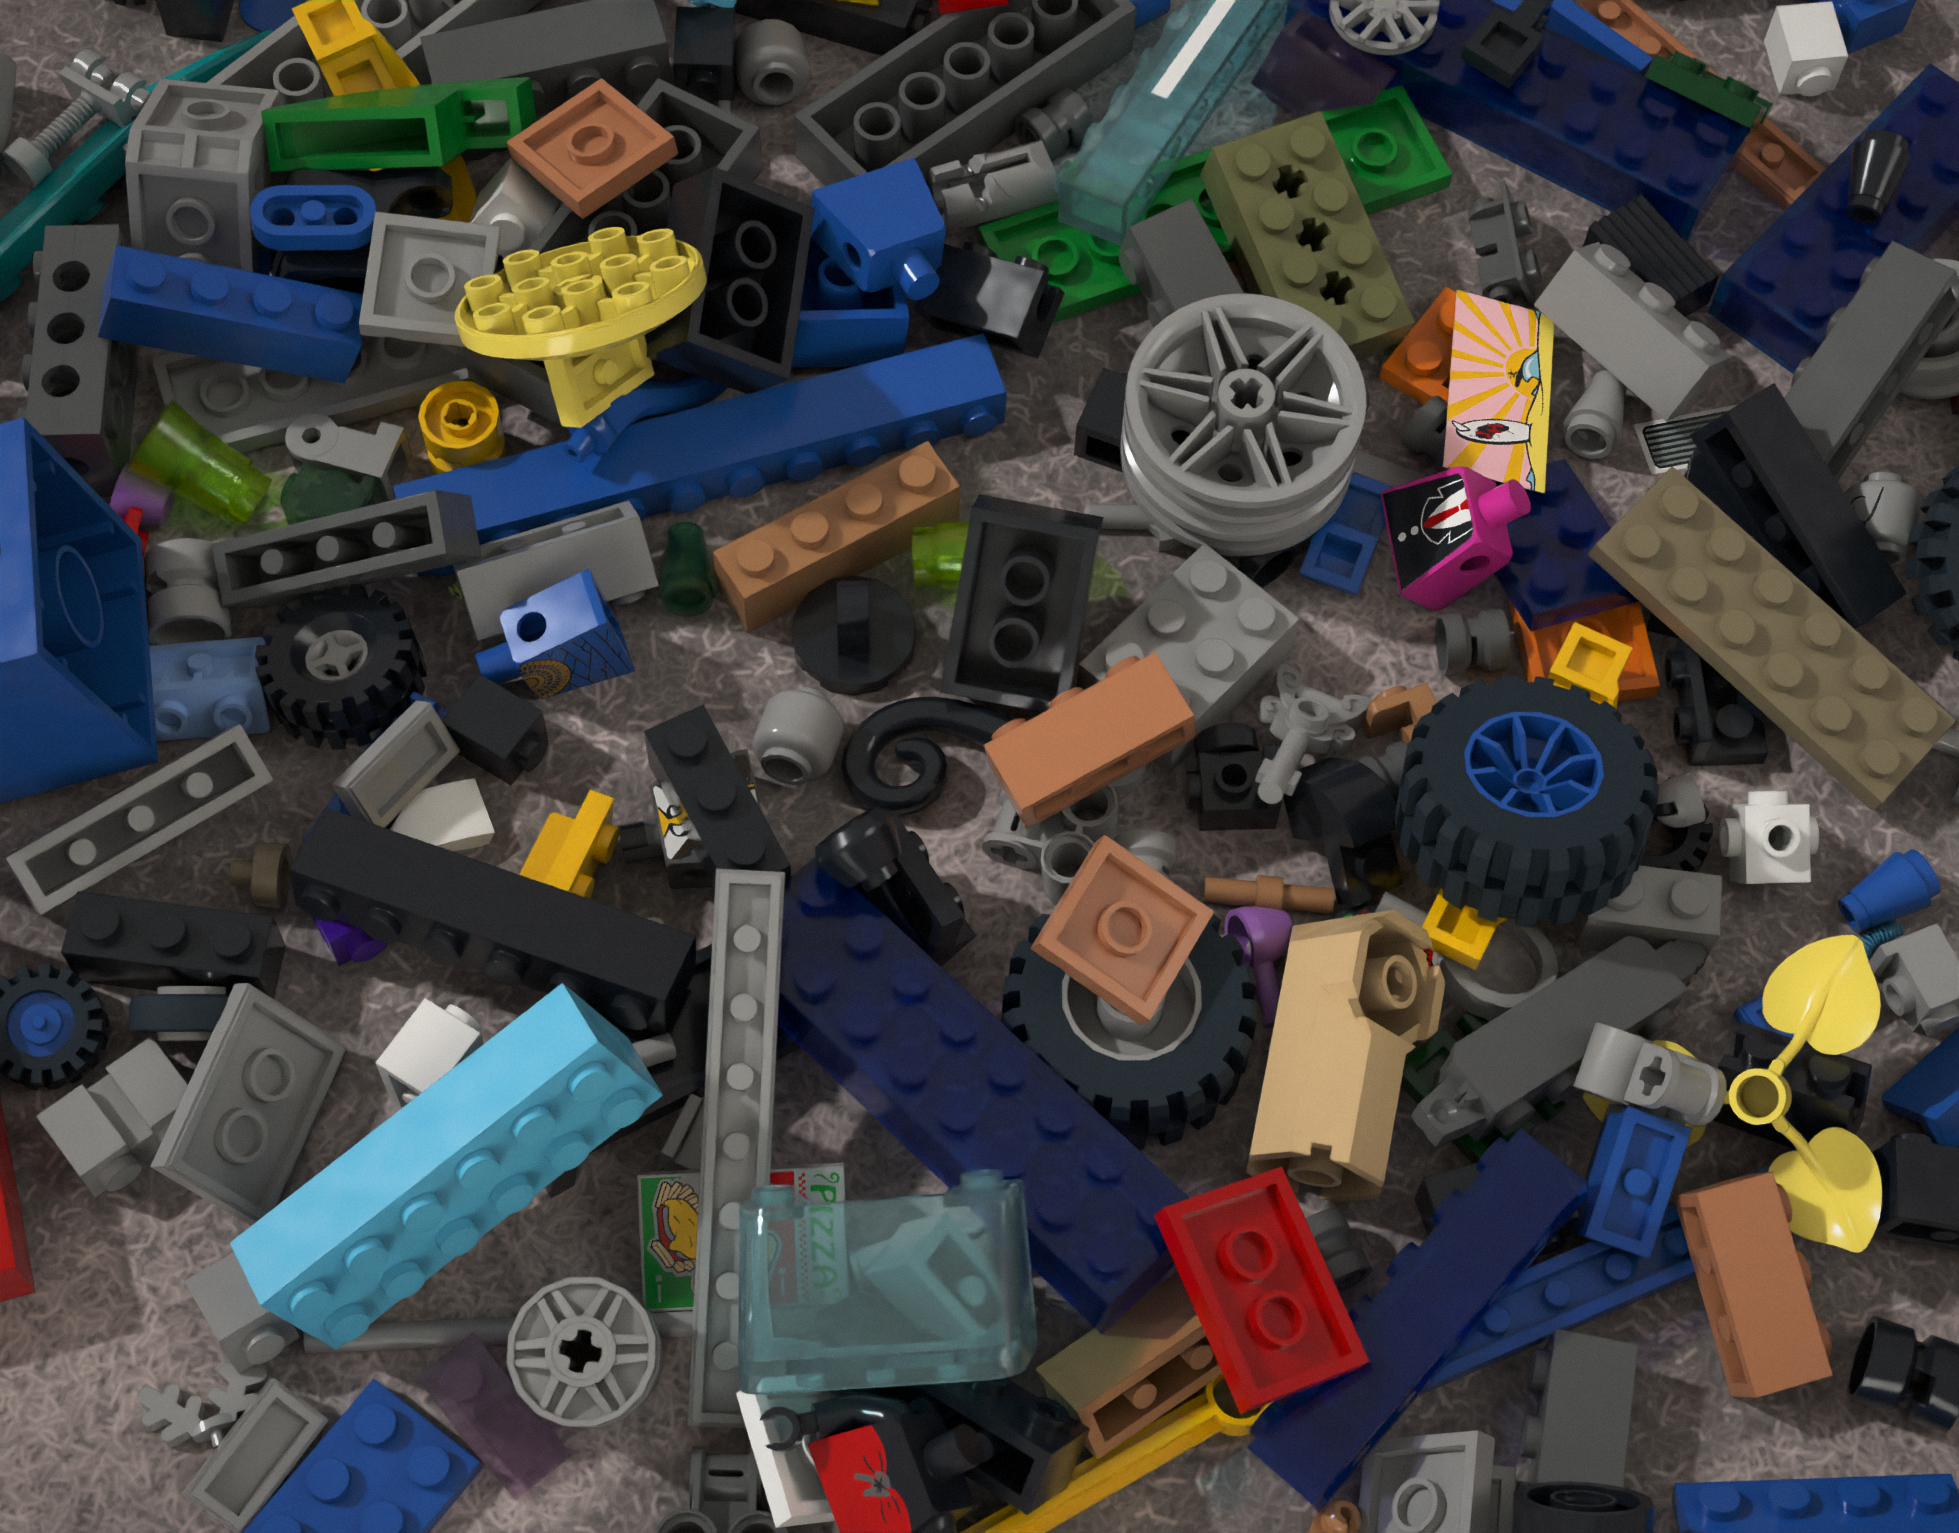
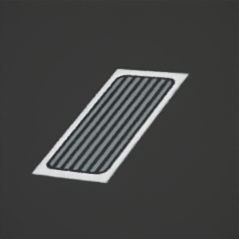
M1737 405L1680 415L1668 421L1659 419L1633 424L1651 474L1667 472L1672 466L1676 470L1687 468L1692 453L1697 448L1690 435Z

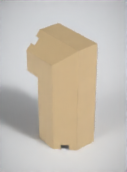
M1394 909L1292 926L1246 1173L1255 1176L1282 1166L1292 1190L1296 1194H1298L1301 1182L1322 1187L1320 1199L1350 1202L1379 1199L1385 1180L1406 1054L1416 1048L1413 1045L1415 1041L1426 1040L1437 1033L1446 982L1440 965L1430 967L1428 965L1423 949L1433 948L1426 929Z

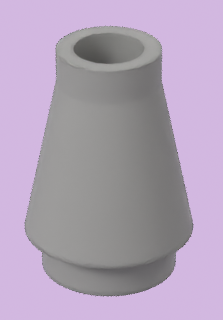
M1608 370L1599 371L1593 376L1590 386L1563 421L1566 445L1572 452L1583 458H1603L1617 448L1622 440L1624 396L1628 387Z

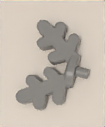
M225 1362L221 1364L218 1372L223 1381L228 1384L226 1392L220 1387H213L209 1390L208 1398L212 1405L219 1410V1414L204 1420L203 1416L206 1407L199 1396L193 1395L189 1397L185 1408L181 1406L183 1393L177 1384L167 1385L163 1394L153 1387H144L137 1395L139 1403L147 1410L142 1416V1423L151 1432L157 1431L169 1424L161 1432V1438L168 1447H175L192 1438L196 1443L211 1440L215 1450L224 1439L225 1434L231 1430L258 1395L256 1393L250 1394V1392L262 1389L270 1378L263 1368H259L260 1364L254 1365L238 1374L232 1363Z

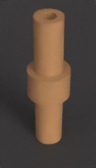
M1257 875L1256 881L1205 877L1203 903L1257 906L1327 914L1333 913L1335 898L1334 888L1284 884L1283 877Z

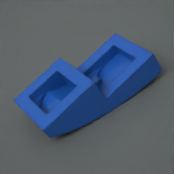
M1353 472L1349 488L1341 505L1328 522L1314 533L1299 571V576L1357 597L1386 524L1380 493L1394 486Z

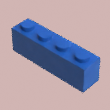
M116 245L103 284L98 337L345 384L362 347L359 319L363 294Z

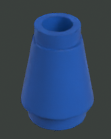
M1911 849L1904 854L1895 851L1852 888L1846 896L1839 899L1837 904L1841 914L1856 933H1860L1867 928H1872L1930 907L1931 898L1941 892V887L1933 868L1917 850Z

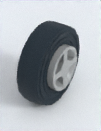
M217 986L157 987V994L131 997L129 1004L130 1031H136V1033H156V1041H209L230 994H226V987Z

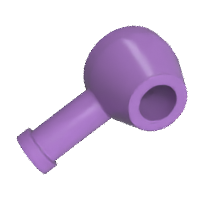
M156 423L150 427L147 433V441L136 462H128L118 477L110 507L123 521L130 506L143 509L139 526L164 525L171 513L175 500V488L158 476L169 452L175 449L171 429L168 425Z
M1257 906L1232 909L1227 913L1225 935L1228 933L1234 934L1245 950L1241 966L1247 965L1253 969L1257 984L1256 995L1263 1013L1261 1020L1264 1028H1271L1274 1026L1281 989L1273 963L1288 952L1293 923L1284 910ZM1249 941L1251 945V953L1248 952L1246 949V945Z

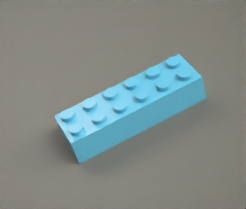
M561 983L230 1242V1245L260 1306L337 1350L346 1342L360 1337L373 1321L400 1300L415 1294L428 1278L455 1257L470 1251L482 1236L510 1214L524 1209L537 1193L560 1175L583 1163L592 1150L619 1129L629 1126L638 1120L644 1110L662 1097L663 1094L628 1037L565 984Z

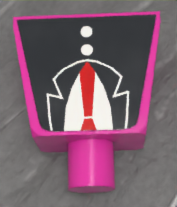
M1458 466L1381 492L1400 595L1432 611H1440L1507 565L1513 555L1507 524L1528 514L1531 510L1530 500L1524 487L1514 479L1497 486L1494 481L1474 470Z

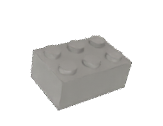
M1204 543L1079 663L1077 687L1085 690L1106 679L1107 671L1126 658L1138 656L1139 659H1142L1156 652L1194 714L1197 736L1204 729L1221 724L1292 653L1300 618ZM1195 738L1156 758L1153 762L1170 774L1195 749Z

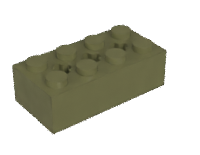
M1321 111L1212 147L1200 178L1250 293L1282 299L1312 312L1340 335L1354 354L1357 362L1397 348L1415 322Z

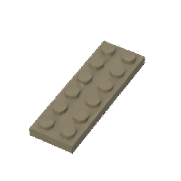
M1673 466L1588 553L1594 561L1871 811L1875 810L1889 797L1956 721L1953 716Z

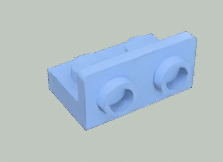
M263 637L149 645L156 740L169 741L213 737L230 726L237 724L242 726L246 734L267 733L270 730V715L266 694L258 680L255 667L259 666L255 658L257 645H266Z

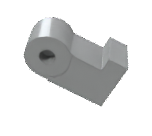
M309 413L293 420L285 434L287 449L291 454L295 470L301 478L311 483L381 503L393 500L395 495L393 486L400 484L413 456L404 427L382 421L376 434L373 435L343 426L338 427L330 417L324 414Z

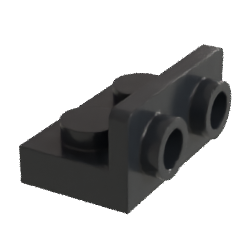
M1678 637L1674 650L1666 652L1664 673L1668 689H1677L1680 707L1674 709L1673 733L1677 745H1686L1688 765L1764 764L1768 755V747L1762 711Z

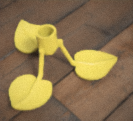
M1841 935L1821 939L1799 949L1786 958L1771 974L1762 998L1763 1015L1773 1028L1785 1033L1794 1034V1036L1781 1054L1771 1062L1768 1069H1750L1739 1074L1732 1082L1730 1090L1726 1091L1724 1104H1730L1734 1113L1747 1123L1754 1125L1772 1123L1776 1131L1781 1132L1796 1148L1797 1151L1786 1152L1778 1156L1768 1172L1774 1173L1776 1183L1782 1185L1789 1197L1792 1207V1220L1788 1223L1790 1231L1808 1240L1859 1253L1869 1245L1877 1229L1882 1209V1179L1873 1153L1857 1135L1840 1127L1826 1128L1807 1143L1801 1133L1784 1116L1791 1105L1792 1094L1790 1086L1782 1074L1802 1049L1805 1041L1814 1049L1824 1054L1838 1055L1847 1053L1860 1047L1871 1037L1880 1018V991L1863 941L1855 935ZM1664 1040L1652 1041L1656 1045L1696 1058L1691 1052L1677 1043ZM1587 1092L1583 1094L1585 1103L1602 1123L1609 1104H1618ZM1688 1123L1685 1124V1126L1692 1128L1686 1148L1700 1140L1706 1125L1694 1126Z

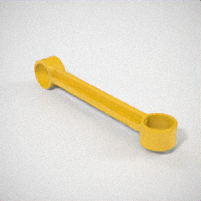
M1223 1374L1205 1385L1201 1395L1150 1423L1100 1459L1093 1456L1075 1466L1067 1488L1027 1515L1009 1504L960 1533H1046L1219 1432L1230 1436H1244L1256 1431L1267 1419L1274 1402L1261 1406L1257 1415L1239 1419L1225 1414L1215 1402L1213 1395L1215 1386L1224 1378Z

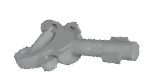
M1285 663L1280 664L1270 690V695L1262 697L1256 715L1261 722L1271 723L1270 732L1282 741L1273 761L1265 758L1257 773L1255 781L1260 783L1258 787L1259 797L1266 803L1276 804L1281 801L1284 794L1292 796L1302 775V772L1297 771V768L1305 753L1326 754L1329 747L1337 753H1348L1355 740V732L1362 727L1365 721L1368 705L1372 702L1371 698L1355 694L1344 695L1343 699L1340 700L1303 685L1304 678L1297 670Z

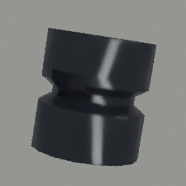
M1873 1316L1862 1334L1855 1353L1847 1389L1848 1400L1886 1414L1898 1406L1902 1408L1906 1420L1947 1433L1952 1428L1959 1414V1343L1932 1334L1923 1342L1917 1341L1913 1328ZM1915 1368L1920 1369L1917 1382L1911 1380Z

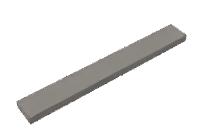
M716 869L687 1426L746 1428L736 1393L750 1382L760 1381L785 872Z

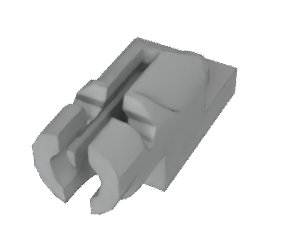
M1042 140L996 153L973 155V158L966 165H961L959 160L935 166L929 169L928 177L930 192L937 208L943 207L944 209L941 217L945 223V228L952 226L970 227L992 220H999L1108 183L1093 148L1059 157L1051 162Z

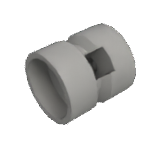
M193 538L172 539L156 544L147 551L144 558L145 590L149 597L146 608L150 644L161 645L230 639L232 634L230 606H222L212 542Z

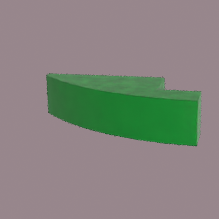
M531 77L446 82L367 91L282 105L261 111L271 172L444 166L466 149L508 148L506 143L508 140L537 122Z

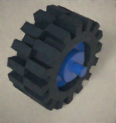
M39 964V969L30 970L26 965L15 969L17 976L10 980L5 976L0 979V1072L13 1082L23 1084L26 1088L38 1090V1087H46L49 1090L61 1088L62 1083L70 1081L73 1084L83 1078L81 1073L88 1067L93 1070L100 1061L97 1058L100 1049L106 1050L108 1037L105 1035L106 1027H109L108 1015L103 1009L104 1004L93 988L84 979L78 977L74 971L62 967L61 970L56 969L51 964Z

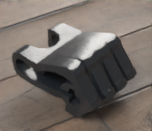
M438 166L389 168L378 171L299 170L292 172L284 182V185L356 186L371 195L376 204V212L439 219L448 215L453 207L452 178ZM344 222L339 225H349L353 223ZM280 223V224H278V225H280V226H289V225H291V224H289V223ZM371 241L360 248L352 250L280 251L269 248L271 262L269 275L363 294Z

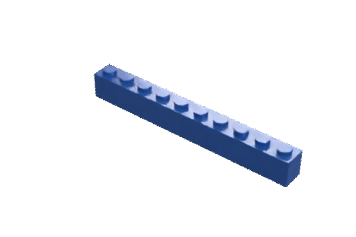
M982 333L634 423L623 432L606 453L598 454L591 451L582 463L575 462L565 454L563 446L567 441L394 485L393 490L396 499L432 490L470 495L479 545L628 500L642 522L645 517L671 510L676 513H687L696 510L706 501L728 495L738 498L748 497L759 492L766 485L789 479L794 482L808 481L817 477L823 470L842 465L865 466L876 461L881 455L903 449L911 450L926 441L933 446L941 439L960 434L968 436L983 435L991 431L996 425L1005 423L1006 389L986 336ZM453 565L418 572L417 576L421 577L428 574L448 576L455 572Z

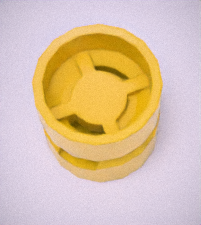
M457 380L448 382L429 392L421 403L418 418L433 475L508 456L498 405L495 397L487 388L470 381Z

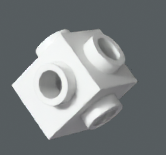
M1788 791L1748 792V804H1728V818H1723L1720 823L1719 844L1722 855L1729 857L1730 881L1744 884L1811 882L1810 855L1817 853L1819 828L1816 818L1810 816L1809 804L1788 803Z

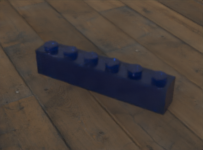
M1520 1128L1509 1142L1502 1137L1498 1138L1486 1150L1476 1165V1170L1481 1173L1465 1194L1456 1189L1444 1199L1431 1218V1222L1436 1225V1228L1420 1246L1410 1242L1396 1255L1386 1271V1274L1392 1279L1375 1299L1366 1294L1348 1312L1370 1362L1355 1371L1297 1392L1284 1405L1278 1401L1272 1402L1252 1425L1250 1433L1255 1439L1247 1448L1259 1462L1316 1512H1319L1331 1500L1588 1197L1587 1181L1523 1129Z

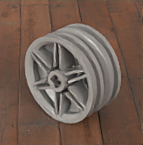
M1226 294L1205 298L1178 309L1157 324L1145 337L1136 351L1128 372L1120 458L1124 478L1132 497L1145 515L1165 533L1196 549H1199L1206 543L1219 555H1263L1289 548L1317 532L1334 515L1350 485L1367 407L1365 383L1359 364L1346 342L1324 320L1312 312L1282 299L1257 294ZM1248 367L1257 368V371L1253 369H1248ZM1183 430L1190 434L1181 445L1176 443L1171 436L1173 432ZM1283 453H1297L1302 460L1294 466L1286 467ZM1224 479L1232 480V481H1235V482H1228V481H1226V480H1224Z

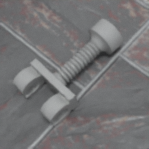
M93 49L81 51L74 58L70 68L65 66L59 72L69 95L75 99V102L68 106L34 140L29 142L22 137H17L0 153L3 163L16 178L29 187L36 188L52 173V167L48 162L50 156L58 148H61L62 144H65L95 114L102 115L122 128L131 122V117L137 116L151 95V92L142 88L147 80L133 72H125L115 79L111 90L108 91L106 88L112 81L114 71L102 65L107 57Z

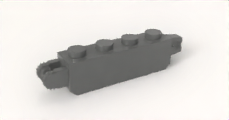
M1629 935L1456 1042L1451 1048L1450 1055L1443 1066L1438 1068L1434 1074L1433 1091L1417 1105L1411 1114L1412 1119L1424 1131L1427 1139L1435 1147L1466 1134H1469L1476 1143L1496 1129L1503 1136L1512 1133L1535 1113V1109L1532 1106L1546 1097L1552 1104H1556L1576 1089L1573 1086L1596 1022L1639 1037L1642 1036V1038L1649 1041L1657 1039L1671 1028L1678 1020L1673 1010L1689 989L1687 987L1691 983L1690 979L1693 974H1697L1706 963V949L1702 948V943L1674 939L1673 942L1669 941L1654 950L1646 939Z

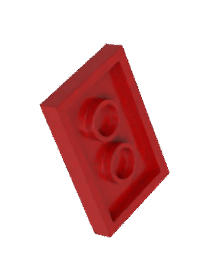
M1282 1166L1166 1206L1154 1215L1240 1414L1355 1371L1370 1362Z

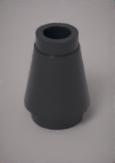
M1870 130L1862 135L1861 141L1853 145L1848 205L1846 208V214L1851 219L1864 224H1875L1881 221L1883 212L1886 210L1911 164V157L1908 153L1909 144L1899 134L1887 130Z

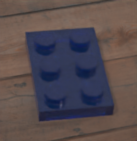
M1562 459L1547 463L1545 494L1525 489L1530 500L1531 510L1528 514L1507 524L1513 555L1507 565L1494 573L1530 632L1639 602L1637 598L1588 555L1595 544L1611 527L1567 461ZM1494 481L1497 486L1504 484L1502 482Z

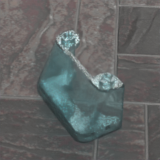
M998 1169L975 1170L960 1174L961 1185L952 1187L943 1194L809 1203L808 1197L795 1196L793 1185H770L753 1189L752 1198L746 1199L739 1205L738 1366L741 1392L766 1395L985 1381L1011 1377L1022 1373L1038 1348L1022 1179L1003 1180V1171Z

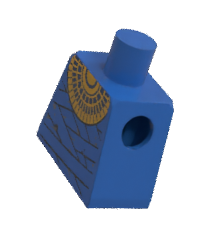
M589 569L503 609L499 618L507 641L475 654L480 672L484 677L501 685L522 676L536 699L548 698L635 672L618 619Z

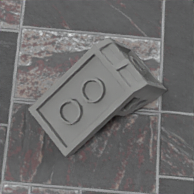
M169 79L159 80L129 131L125 167L131 248L259 273L258 240L252 230L250 206L257 194L269 188L271 171L261 111L280 106V90Z

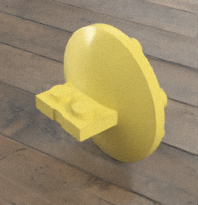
M609 227L589 235V241L561 247L539 254L537 250H522L506 256L503 259L504 269L492 275L474 278L464 285L466 295L459 303L454 315L462 343L468 349L486 356L517 360H543L561 426L582 428L611 407V402L621 395H627L655 374L651 358L646 357L648 346L645 334L661 326L691 305L705 288L707 276L701 254L693 246L675 239L673 230L656 229L640 236H626L623 228Z

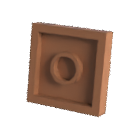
M602 78L506 142L512 160L527 170L539 183L582 219L678 155L674 136Z
M1104 835L1091 848L1030 949L1048 962L1058 966L1071 978L1141 1026L1153 1017L1215 911L1114 840Z

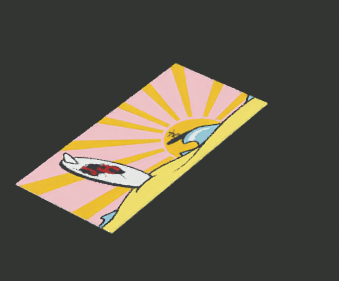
M1456 290L1443 467L1449 469L1458 466L1468 467L1490 480L1502 483L1514 479L1524 489L1545 494L1554 323L1542 312Z

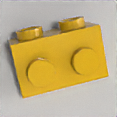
M590 789L575 819L556 812L551 813L519 875L590 899L595 884V878L592 876L599 862L606 864L609 861L619 837L620 827L612 824L614 798Z

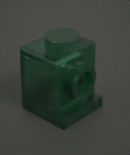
M303 464L299 473H292L286 480L281 492L280 503L287 523L291 525L383 503L377 479L365 474L361 483L358 484L352 477L336 469L323 471Z

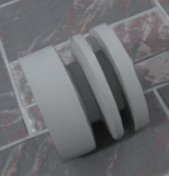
M568 1277L542 1287L520 1308L508 1334L507 1367L517 1394L537 1415L565 1427L603 1428L630 1417L650 1398L662 1372L663 1341L654 1316L634 1294L600 1277ZM584 1332H592L591 1344L602 1349V1356L599 1362H587L583 1373L575 1372L576 1360L566 1356V1347L569 1342L580 1343Z

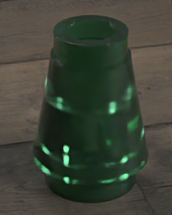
M692 522L677 523L669 528L658 578L659 586L656 587L657 595L663 601L665 609L674 615L692 617L703 614L710 609L713 599L717 596L719 590L704 538V530L701 526Z

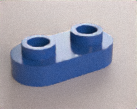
M352 185L272 186L257 194L250 206L254 236L264 246L280 251L352 250L360 248L371 241L376 212V204L371 195L365 190ZM344 222L353 223L349 225H339ZM280 223H289V224H291V225H289V226H280V225H278V224H280Z

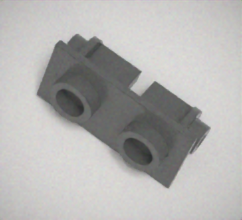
M1502 181L1499 182L1502 199L1495 201L1488 197L1480 198L1472 204V210L1468 214L1477 255L1494 250L1498 251L1496 254L1477 259L1482 296L1512 304L1514 297L1525 295L1530 307L1536 308L1534 306L1536 298L1533 285L1542 283V275L1534 249L1526 250L1524 236L1533 234L1530 215L1525 201L1515 202L1506 182Z

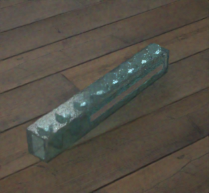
M1187 0L1179 12L1173 11L1167 18L1162 36L1154 48L1147 47L1141 54L1136 72L1127 85L1121 84L1114 92L1109 105V111L1100 123L1094 122L1088 128L1082 142V148L1072 162L1067 160L1060 167L1054 182V193L1059 195L1058 221L1121 245L1129 227L1137 224L1291 0Z

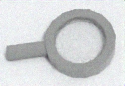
M1385 892L1375 911L1380 912L1394 909L1421 927L1428 915L1427 912L1388 892ZM1508 919L1497 927L1476 971L1433 951L1432 956L1433 966L1440 965L1446 982L1445 992L1451 1000L1469 1013L1490 1021L1556 981L1559 967L1553 946L1540 928L1537 926L1517 927L1513 919Z

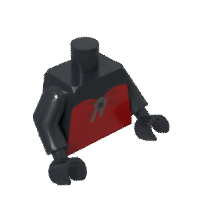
M859 1392L812 1403L810 1412L798 1414L796 1411L785 1407H773L765 1411L760 1417V1421H766L784 1415L792 1423L793 1431L787 1441L765 1445L774 1451H790L802 1442L804 1435L816 1433L819 1440L809 1443L808 1448L840 1533H957L956 1521L972 1508L974 1498L964 1472L982 1463L984 1459L982 1441L974 1429L965 1424L947 1431L942 1416L936 1411L915 1414L905 1400L869 1392Z

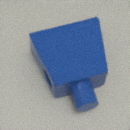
M914 158L812 190L811 207L815 208L811 238L862 291L872 293L900 284L911 300H921L936 290L940 278L935 271L941 266L946 229L919 165Z

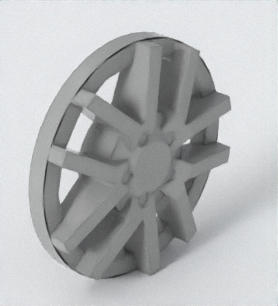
M1330 0L1329 13L1332 24L1338 34L1352 46L1372 54L1397 55L1419 47L1431 36L1437 23L1440 0ZM1339 6L1352 12L1343 18ZM1428 16L1427 22L1422 26L1417 18ZM1364 22L1367 27L1360 35L1352 30V28ZM1402 26L1412 36L1405 40L1399 27ZM1379 32H1384L1390 43L1373 41L1372 39Z

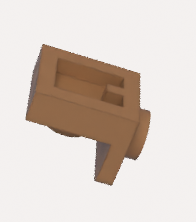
M1428 683L1407 689L1405 686H1396L1377 695L1368 705L1363 730L1367 738L1371 739L1399 729V740L1407 744L1411 742L1413 729L1422 716L1431 712L1432 706L1437 703Z

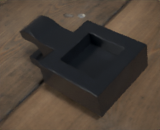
M1523 0L1512 15L1496 7L1463 45L1460 59L1509 89L1542 50L1545 36L1540 32L1549 21V17L1544 15V13L1553 4V0Z

